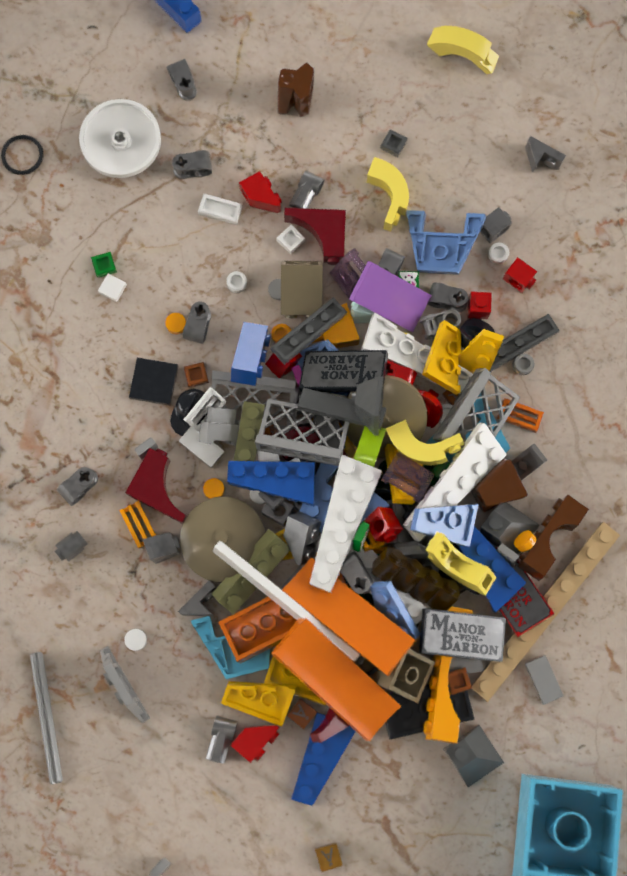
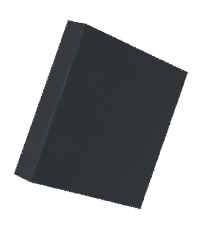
M137 357L129 398L171 406L178 364Z

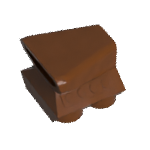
M307 62L298 70L281 69L278 81L277 110L279 114H287L294 106L300 118L309 115L314 86V68Z
M502 459L471 490L483 513L499 504L523 499L528 496L510 459Z

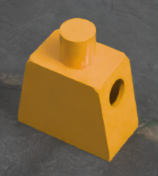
M347 303L341 305L347 311V315L312 342V344L322 340H329L336 348L359 345L360 338Z

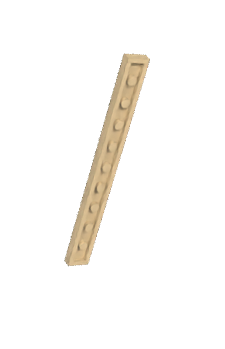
M605 522L598 526L543 595L554 615L518 638L513 633L504 644L503 662L491 661L471 685L472 690L486 702L491 699L619 538L620 535Z

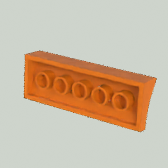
M311 557L282 591L384 674L389 676L416 640L338 578L331 593L310 585L315 560Z
M340 572L337 578L347 585ZM266 597L219 621V624L236 661L243 663L278 645L297 620L272 599Z
M307 618L298 619L271 653L366 741H371L383 724L401 707Z

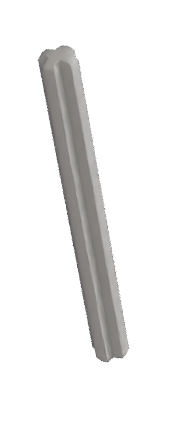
M36 652L30 654L49 781L50 784L62 782L63 779L43 653Z

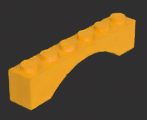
M452 606L447 610L473 614V610ZM433 655L432 661L435 662L433 666L434 675L431 676L429 688L432 691L431 698H428L426 706L429 715L428 720L424 724V734H426L427 740L445 743L458 742L460 720L454 711L448 689V672L452 659L451 656Z

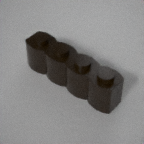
M387 546L372 564L371 573L381 581H391L394 588L408 593L415 600L426 603L432 609L447 611L460 598V587L455 581L441 577L436 570L423 567L416 559L405 557L398 549Z

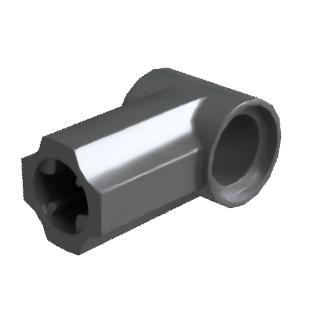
M306 170L299 181L298 189L289 206L292 208H308L314 196L319 194L324 184V179Z
M426 535L420 542L410 541L394 544V548L400 550L405 557L419 560L423 564H432L427 558L429 553L426 549L433 537Z
M216 716L211 732L213 736L206 759L217 763H225L238 721Z

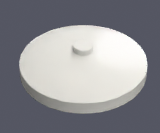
M115 99L106 101L89 112L81 125L79 142L86 161L93 169L108 177L126 178L143 172L154 162L161 146V133L156 118L145 106L132 100Z

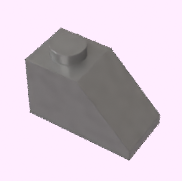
M170 532L143 539L149 558L155 564L179 555V540L177 536L173 537Z

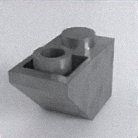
M297 512L287 517L284 531L287 545L296 564L300 566L307 563L311 557H315V547L320 536L319 529L321 521L302 512Z

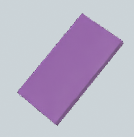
M368 261L349 300L413 332L432 295Z

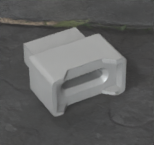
M208 407L207 421H201L199 442L211 444L218 440L236 446L240 426L235 424L236 409Z

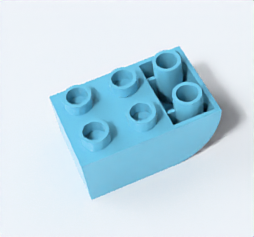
M522 774L512 876H617L623 790L607 784Z

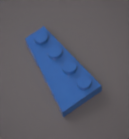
M228 461V484L314 506L315 462Z
M475 526L470 547L456 544L463 555L489 567L496 576L489 591L484 595L488 599L494 613L526 584L524 579Z
M316 714L311 733L320 726L326 715ZM351 726L321 743L313 742L311 737L309 738L291 800L313 806L356 732Z

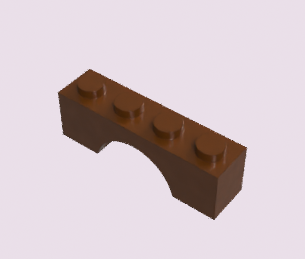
M566 495L563 499L558 498L552 507L555 510L551 516L548 514L541 523L544 526L542 530L535 532L536 542L530 550L522 552L519 556L521 561L518 567L538 581L546 576L556 560L550 549L552 533L556 530L573 531L589 510L570 495Z

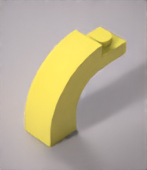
M436 27L433 29L427 46L438 56L448 54L463 56L471 60L486 74L493 72L499 58L490 48L492 43L476 32L462 27Z
M374 157L367 174L366 183L382 188L389 195L391 206L383 229L391 231L393 225H398L400 216L406 215L409 190L405 178L395 166Z
M406 420L386 428L393 445L399 453L408 460L421 465L448 462L446 453L454 454L462 449L461 446H464L460 433L434 444L420 442L412 435Z
M437 532L433 539L430 540L426 549L429 553L427 558L435 566L462 585L482 595L487 594L496 579V576L489 567L463 555L440 532Z

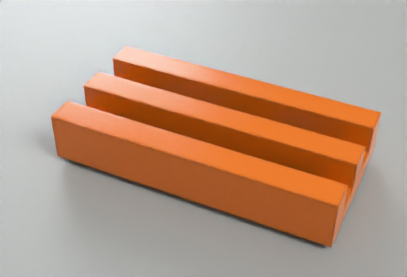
M504 398L502 407L508 405L511 400ZM516 403L514 408L538 417L535 419L513 410L510 415L534 423L535 426L509 416L505 422L536 433L544 412Z

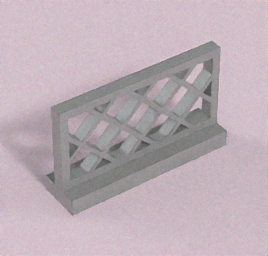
M486 368L476 369L432 439L441 442L460 433L463 442H465V432L475 429L477 426L476 415L485 413L486 426L493 436L496 437L520 399V396L490 375L491 372ZM489 380L494 384L495 393L486 395L485 385ZM501 394H507L512 398L508 406L502 407ZM496 396L498 408L489 409L487 397ZM482 398L484 411L475 412L474 403L476 399ZM498 410L500 419L497 423L491 424L489 412ZM471 416L473 428L464 430L463 420L465 417Z
M213 370L211 388L216 391L217 384L225 385L230 392L223 398L226 399L232 394L239 402L233 408L237 409L240 406L243 408L244 401H248L251 397L261 404L255 396L260 390H267L272 400H277L275 397L282 392L291 393L289 403H293L297 382L296 380L262 376V378H257L256 386L231 382L230 372ZM229 386H236V388L231 390ZM240 387L246 388L251 394L242 402L234 393ZM249 388L257 389V390L252 393V391H251ZM270 391H277V393L273 395ZM282 409L274 413L272 417L274 418L277 414H279L282 411ZM287 418V426H289L291 423ZM235 420V424L240 425V420ZM278 425L281 430L287 427Z
M272 399L267 400L259 434H257L255 440L258 451L339 466L350 422L345 421L344 426L336 430L331 423L335 419L322 416L325 421L315 426L310 418L316 414L298 410V404ZM271 406L280 407L284 413L273 418L270 414ZM294 411H301L304 417L294 422L289 414ZM287 417L291 425L281 430L276 422ZM307 420L312 429L302 434L297 426ZM274 424L278 432L272 436L265 435V429ZM328 424L333 433L323 438L318 430ZM295 428L299 436L293 440L287 439L284 434ZM315 432L320 440L314 444L308 443L305 437ZM336 436L340 441L339 449L329 447L326 441Z

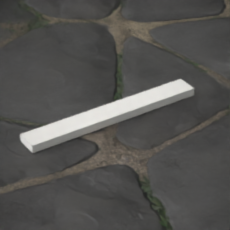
M222 541L215 545L213 552L292 617L296 620L307 618L353 662L357 659L359 653L227 545Z

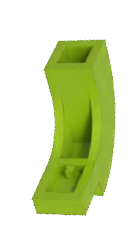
M365 426L354 460L374 467L386 429L381 427L379 436H375Z

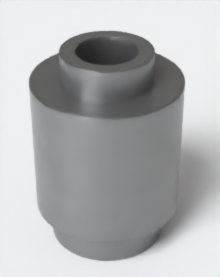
M78 531L74 534L71 532L55 545L58 548L55 550V553L62 561L67 559L69 562L84 550L87 542Z

